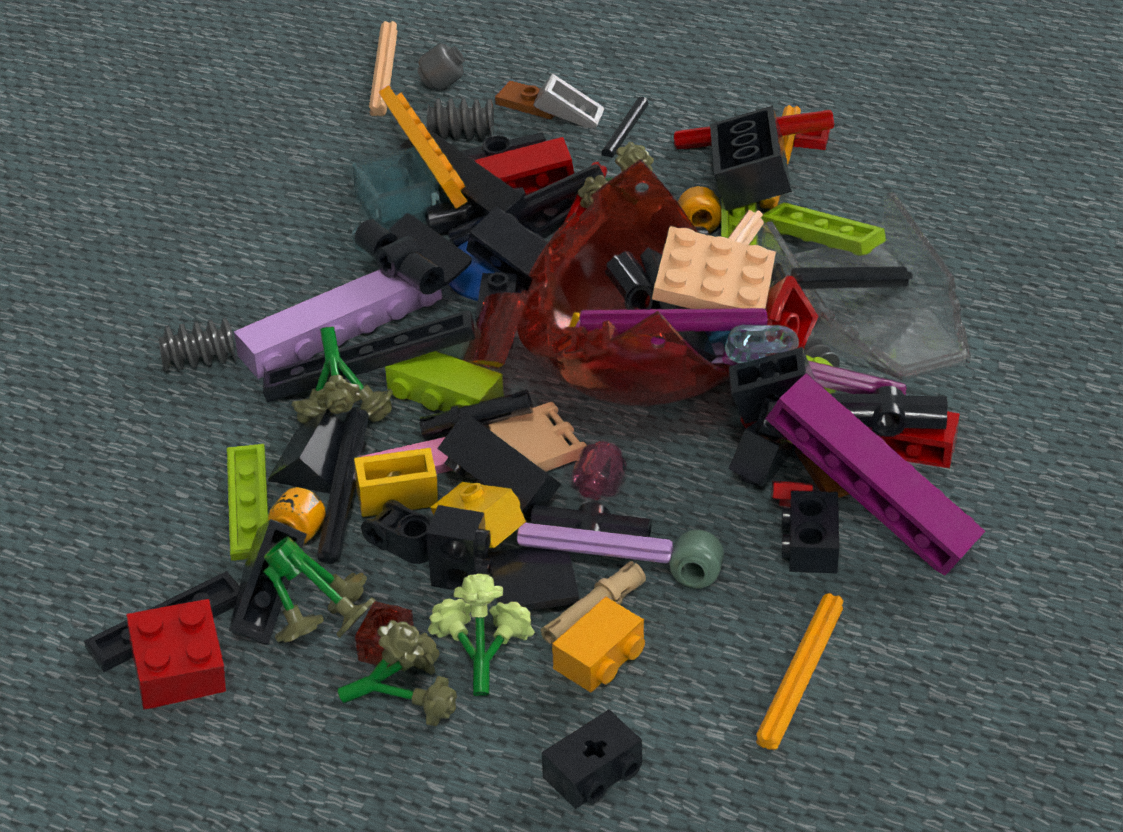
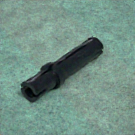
M526 389L515 394L463 407L459 404L450 407V410L420 417L419 424L424 439L430 440L448 434L464 412L482 425L519 415L533 413V404L530 393Z

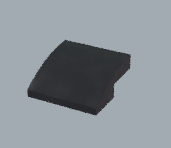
M526 547L488 553V558L493 560L490 566L494 585L503 587V596L496 598V603L508 604L512 601L518 602L521 607H526L529 611L572 605L579 601L577 583L569 552Z

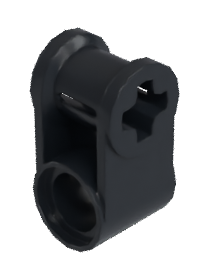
M392 499L383 505L382 512L374 519H367L362 523L361 532L366 541L381 550H387L412 564H421L429 561L426 532L431 520L426 515L419 514Z

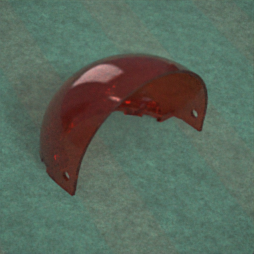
M640 159L591 195L593 203L580 216L574 212L545 246L528 274L533 279L528 292L524 290L520 293L516 310V327L522 344L550 373L570 388L589 397L617 405L657 406L680 402L713 389L730 379L729 366L731 365L724 363L714 365L706 360L683 339L659 311L651 314L620 335H618V330L609 320L602 322L601 329L596 328L592 331H588L584 326L569 327L574 312L581 313L583 310H626L624 298L604 272L607 267L606 264L614 256L622 254L624 251H629L645 270L641 261V254L647 248H650L663 255L670 226L688 228L698 233L676 199L644 161ZM639 183H646L649 186L644 192L637 191L635 187ZM648 296L645 302L646 309L650 303V296ZM742 333L739 335L742 340L740 344L745 345L744 336ZM655 336H663L666 339L660 345H655L651 342V339Z

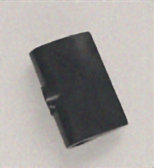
M408 212L389 229L376 220H366L357 228L354 237L355 243L376 259L379 269L385 276L390 278L398 275L425 295L432 294L445 287L465 271L472 262L471 256Z

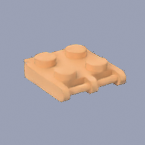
M553 402L534 407L531 414L519 415L488 424L490 431L545 472L584 458L590 451L587 444L579 442L573 434L574 428L572 425L561 419L558 415V407ZM552 418L557 425H553L549 419ZM565 438H568L572 445L569 446Z

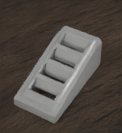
M551 74L541 87L533 106L544 112L588 128H596L604 111V107L554 74Z

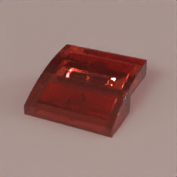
M496 293L485 297L474 327L476 339L470 340L463 361L478 366L483 364L493 369L503 366L529 296L522 293Z

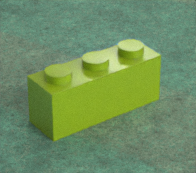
M437 351L385 367L387 390L391 389L393 391L392 394L398 399H409L418 402L433 411H447L453 405L459 404L463 407L504 396L503 375L501 373Z

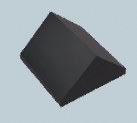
M326 409L299 427L274 467L268 481L330 494L345 423L329 409ZM365 441L363 443L362 453L366 447Z

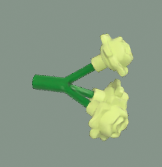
M473 574L464 578L462 587L454 589V597L463 599H445L442 603L433 607L432 615L429 618L431 624L428 631L432 635L436 634L438 638L451 634L454 640L461 642L473 661V695L481 696L490 695V661L502 644H507L511 637L527 640L535 632L531 627L530 612L526 607H521L518 602L513 601L508 604L499 602L489 610L493 616V623L498 628L493 634L494 641L485 652L484 617L488 615L487 604L491 603L495 598L503 596V587L495 586L493 578L489 575ZM470 612L471 616L475 617L476 649L467 637L468 630L465 627V624L471 620Z

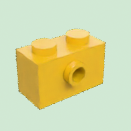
M431 447L354 458L356 489L362 517L378 515L382 512L383 505L392 499L411 510L429 508L438 502L437 474Z
M462 482L430 507L433 515L438 505L483 512L485 514V528L491 532L490 548H495L526 522L520 509V501L512 489L481 485L480 483Z

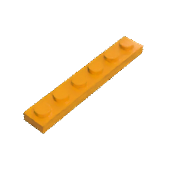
M389 85L380 90L378 93L454 207L457 209L465 204L467 200L460 191L466 187L444 153H442L433 137H431L424 124L420 121L413 108L409 105L402 92L395 95Z

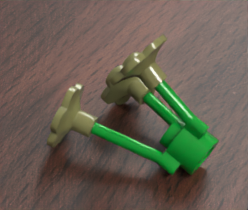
M290 537L281 540L264 556L269 566L263 572L273 582L285 608L283 614L288 622V625L275 635L277 642L295 640L299 636L312 632L317 628V625L324 621L322 615L311 614L305 617L302 616L298 605H293L280 577L285 576L288 580H292L303 572L331 599L328 611L332 614L338 612L344 617L342 626L336 634L339 638L376 601L371 597L365 603L354 605L353 602L358 600L364 591L363 585L367 580V576L363 573H358L357 575L351 573L343 580L337 574L331 575L304 553Z

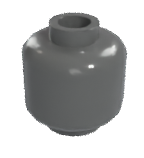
M439 43L420 57V67L417 71L427 87L443 90L463 76L462 63L465 62V59L457 47L453 46L450 48L446 44Z

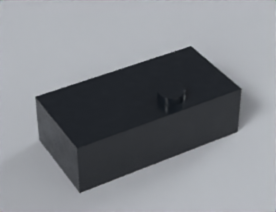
M773 105L710 124L714 175L726 211L792 192L784 140Z

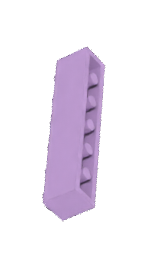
M379 269L234 331L237 354L259 379L264 377V373L284 367L300 360L310 359L314 354L323 351L320 334L321 328L334 326L337 344L340 346L348 339L362 333H370L378 326L392 320H399L406 314L424 306L429 307L433 305L436 301L442 299L441 289L432 294L425 295L398 275L389 278Z

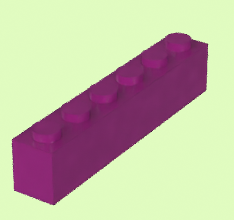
M807 373L779 398L765 418L937 572L946 575L984 534L985 530L969 515L965 514L940 489L931 484L909 462L905 461L881 437L871 431Z

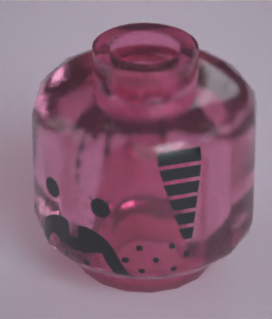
M598 441L585 446L581 450L572 470V480L579 488L580 494L586 498L599 500L601 496L610 497L618 492L626 473L627 463L617 446L608 442Z

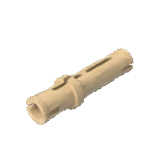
M629 561L608 579H600L595 583L594 589L589 594L542 627L541 634L544 640L549 644L556 641L604 597H608L621 605L622 599L646 581L642 568L637 563L634 564L633 561Z

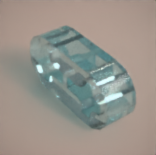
M740 325L731 330L725 343V352L731 360L737 363H744L797 349L799 339L797 334L786 326Z

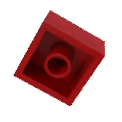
M209 599L126 614L143 710L226 692L224 663Z

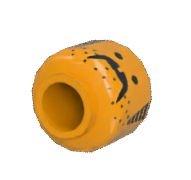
M295 487L288 489L272 506L268 520H275L306 533L307 536L304 542L306 544L324 524L326 511L321 499L315 493L304 488Z

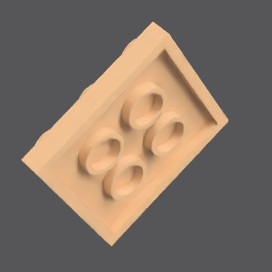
M670 226L652 300L689 309H765L776 252L767 250L759 245H746L731 241L725 237H713L697 233L688 228Z

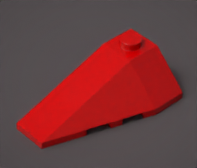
M787 275L769 289L765 307L768 319L767 327L764 330H752L750 347L775 353H782L800 347L804 349L819 316L793 276ZM742 417L740 419L745 428H748L749 426L755 423L751 422L745 424Z

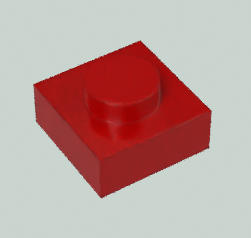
M772 481L771 497L780 499V506L790 507L791 491H813V485L802 482Z

